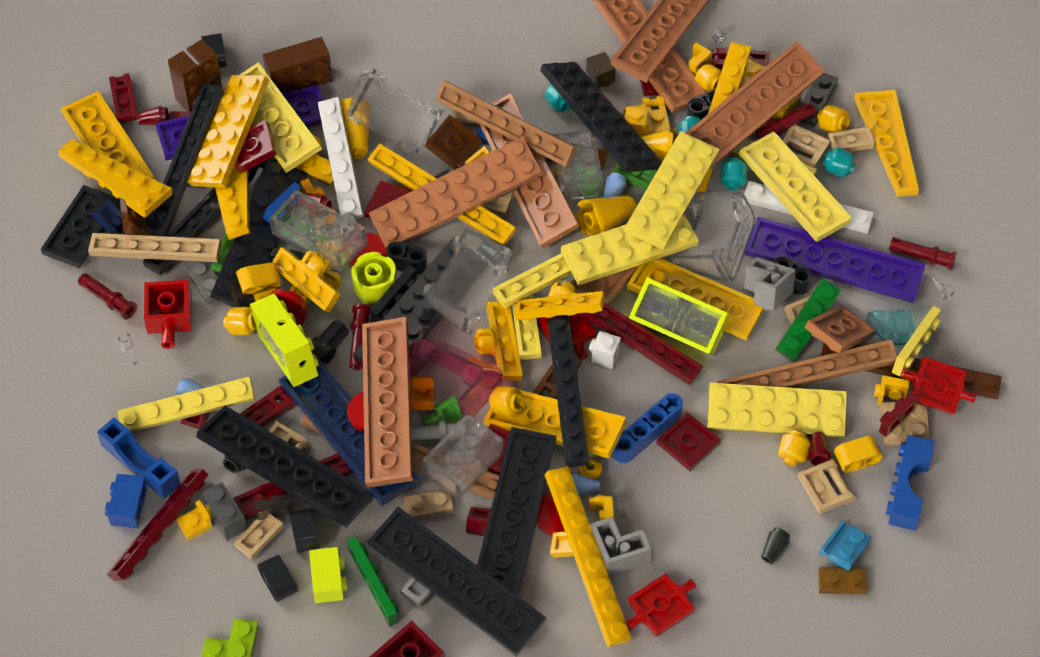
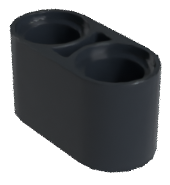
M222 33L201 36V39L217 54L219 68L227 67Z
M715 90L692 98L688 102L687 117L694 116L702 120L707 116Z
M399 241L388 244L386 249L387 256L393 260L396 270L404 272L410 265L416 269V273L419 275L427 268V252L424 248Z
M785 256L777 257L773 263L796 270L793 293L803 295L809 291L812 273L807 267Z
M312 508L289 512L297 553L320 549Z
M279 554L257 564L258 571L276 602L298 592L297 585Z

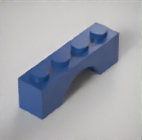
M115 417L97 431L101 446L136 476H144L146 484L161 498L165 499L180 485L177 470L162 457L156 459L147 453L133 437L130 430Z
M907 435L906 443L901 442L898 456H901L902 460L896 463L894 472L898 479L897 482H892L890 495H893L894 498L893 502L888 501L886 515H890L889 525L916 531L923 499L911 490L908 480L915 474L928 472L935 441Z

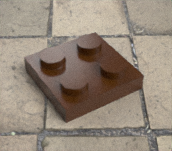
M449 114L428 139L424 147L452 169L456 170L463 166L483 140Z

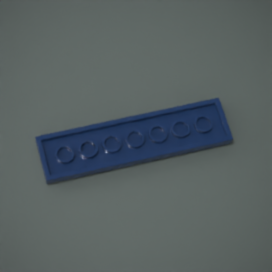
M317 357L316 359L319 364L316 367L317 377L293 387L286 375L279 379L280 386L283 387L285 392L293 399L295 404L367 490L374 494V498L381 506H384L420 483V477L413 470V481L369 488L366 486L364 430L359 431L350 424L347 415L348 404L352 398Z

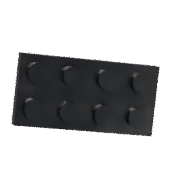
M83 185L41 247V253L80 268L89 255L88 249L92 233L103 234L105 231L104 227L91 214L108 199L119 209L120 198L118 199L115 196Z

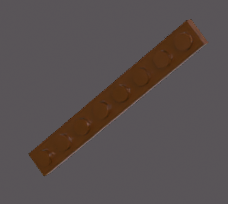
M823 343L821 356L837 353L832 351L827 344ZM856 345V346H854V347H852V348H850V349L858 348V347H862V346H857V345ZM914 358L909 370L916 373L919 370L922 359ZM894 364L866 370V372L908 380L892 373ZM956 367L967 371L964 380V390L976 393L978 396L998 399L1002 376Z

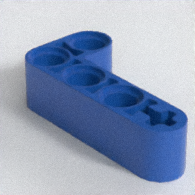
M674 393L665 395L633 424L623 430L611 456L619 463H628L681 418L682 398Z

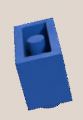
M116 475L115 482H112L110 486L111 500L105 506V516H108L110 525L138 528L147 492L144 476Z

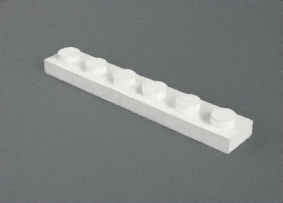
M338 97L318 102L340 214H348L355 219L362 218L364 213L341 101Z
M748 181L743 196V203L791 214L766 185ZM840 204L852 217L851 223L843 228L868 234L874 212Z

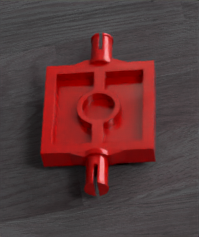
M577 313L569 315L573 345L580 359L584 360V357L586 359L589 354L583 345L597 336L590 322ZM539 317L536 319L537 325L550 344L548 318Z
M927 357L922 358L919 370L916 373L904 368L901 374V378L913 381L912 393L918 397L917 403L950 415L955 414L958 402L961 399L974 403L975 397H977L976 393L964 390V380L967 371Z
M665 573L628 597L627 602L633 608L636 615L625 621L627 627L632 630L643 623L657 637L694 613L695 608L687 599L686 593L696 588L695 582L689 579V581L679 586Z

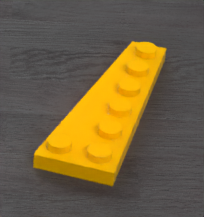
M896 90L855 93L854 101L865 126L870 128L875 142L874 146L896 196L918 195L919 187Z
M71 139L58 150L59 157L81 171L88 178L97 180L99 186L111 190L113 196L118 199L122 198L126 201L127 206L143 217H147L172 195L171 187L74 139Z
M235 165L226 187H215L229 240L250 233L249 169L240 174L236 170Z

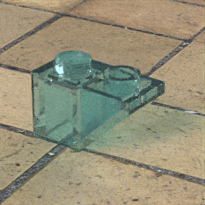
M875 310L867 314L866 322L877 330L875 335L883 341L892 339L893 345H906L915 332L913 311Z

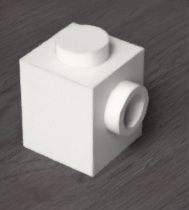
M599 331L597 338H593L590 343L589 351L592 352L591 363L613 370L620 353L621 337Z

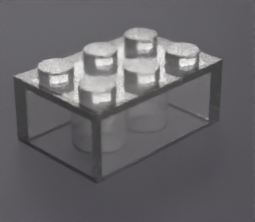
M587 130L553 134L577 147L570 167H565L553 161L557 183L566 200L603 196V177L596 139L592 132Z
M467 414L422 460L423 474L459 500L503 454V439Z

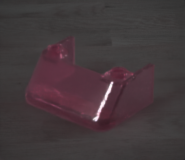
M418 339L409 346L410 381L411 377L415 376L430 360L462 376L463 382L469 385V388L457 400L464 423L469 424L489 401L492 391L504 383V375L499 367L448 342Z

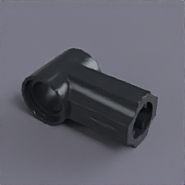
M339 320L333 321L320 337L315 336L311 340L314 346V350H311L312 354L322 363L328 364L333 359L336 348L348 336L349 329Z

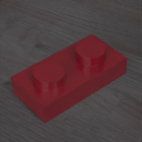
M912 392L906 398L901 397L895 404L894 409L891 412H885L881 417L879 433L887 437L915 410L918 397Z

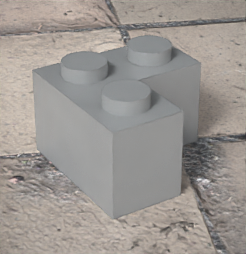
M756 257L746 266L744 289L754 293V305L760 306L765 310L774 311L794 292L796 270Z
M613 517L590 524L608 576L650 563L652 549L643 530L620 536Z

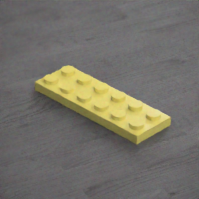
M259 62L240 74L266 76L269 79L251 125L254 126L265 119L268 121L277 155L274 157L286 173L322 150L319 143Z
M680 131L626 224L624 232L664 250L718 155L719 149Z
M775 132L740 150L739 156L816 242L851 223L852 217Z
M684 214L664 250L624 232L626 225L563 245L561 246V253L579 286L698 246L699 240Z
M710 383L707 428L789 434V431H798L809 436L814 432H823L825 437L844 438L847 391Z

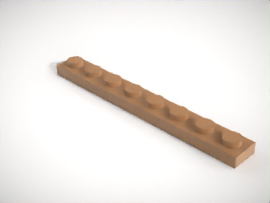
M442 80L436 97L437 101L512 140L523 136L530 149L565 167L571 166L577 150L576 146L449 81Z
M891 339L845 350L841 353L828 354L720 380L717 383L795 388L895 364L897 354Z

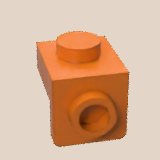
M412 376L411 410H434V377Z

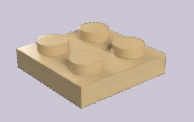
M881 402L880 418L885 412H891L897 402ZM917 403L915 410L887 437L882 435L883 446H900L901 442L906 443L907 435L930 440L927 407Z

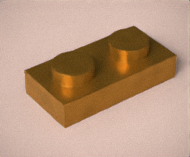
M819 567V593L867 594V569L851 568L847 571L844 568Z

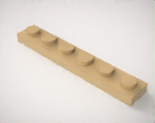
M92 233L88 252L90 256L218 262L222 244L220 239Z

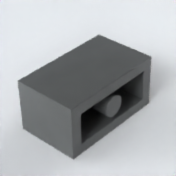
M223 482L202 492L204 505H208L213 514L212 519L226 541L247 530L245 518Z

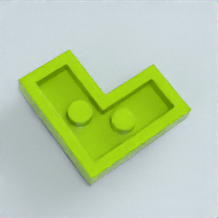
M234 619L230 639L205 638L201 657H252L258 621Z

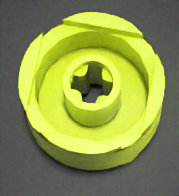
M370 252L363 254L352 266L353 289L357 297L364 304L377 303L396 281V268L393 260L388 256L387 258L381 256V253Z

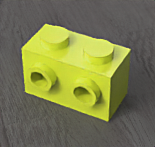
M338 547L309 550L315 604L344 600L343 591H347L346 576L341 577V570H345L344 556H339Z

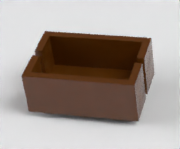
M322 37L262 54L265 72L281 93L323 85L333 81L330 54Z
M203 39L187 48V52L199 63L198 65L184 51L168 59L175 100L186 111H192L202 83L222 87L217 54Z

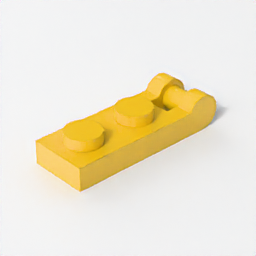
M656 96L655 99H649V97L642 98V105H645L647 109L651 134L670 130L664 98L662 96ZM651 107H657L658 109L651 110Z

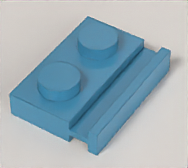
M842 520L821 547L819 554L821 556L823 554L828 556V560L849 571L870 543L872 536L852 525L849 527Z

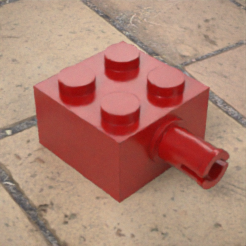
M189 279L144 282V322L147 334L162 333V348L172 349L175 347V332L192 331V293Z

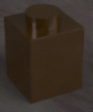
M606 52L586 58V72L598 88L609 86L615 82L616 69L610 65L611 60Z

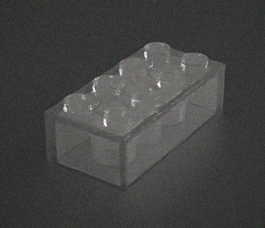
M295 190L269 218L273 235L305 253L309 250L320 253L325 259H328L329 266L339 272H342L368 244L364 226L298 190Z

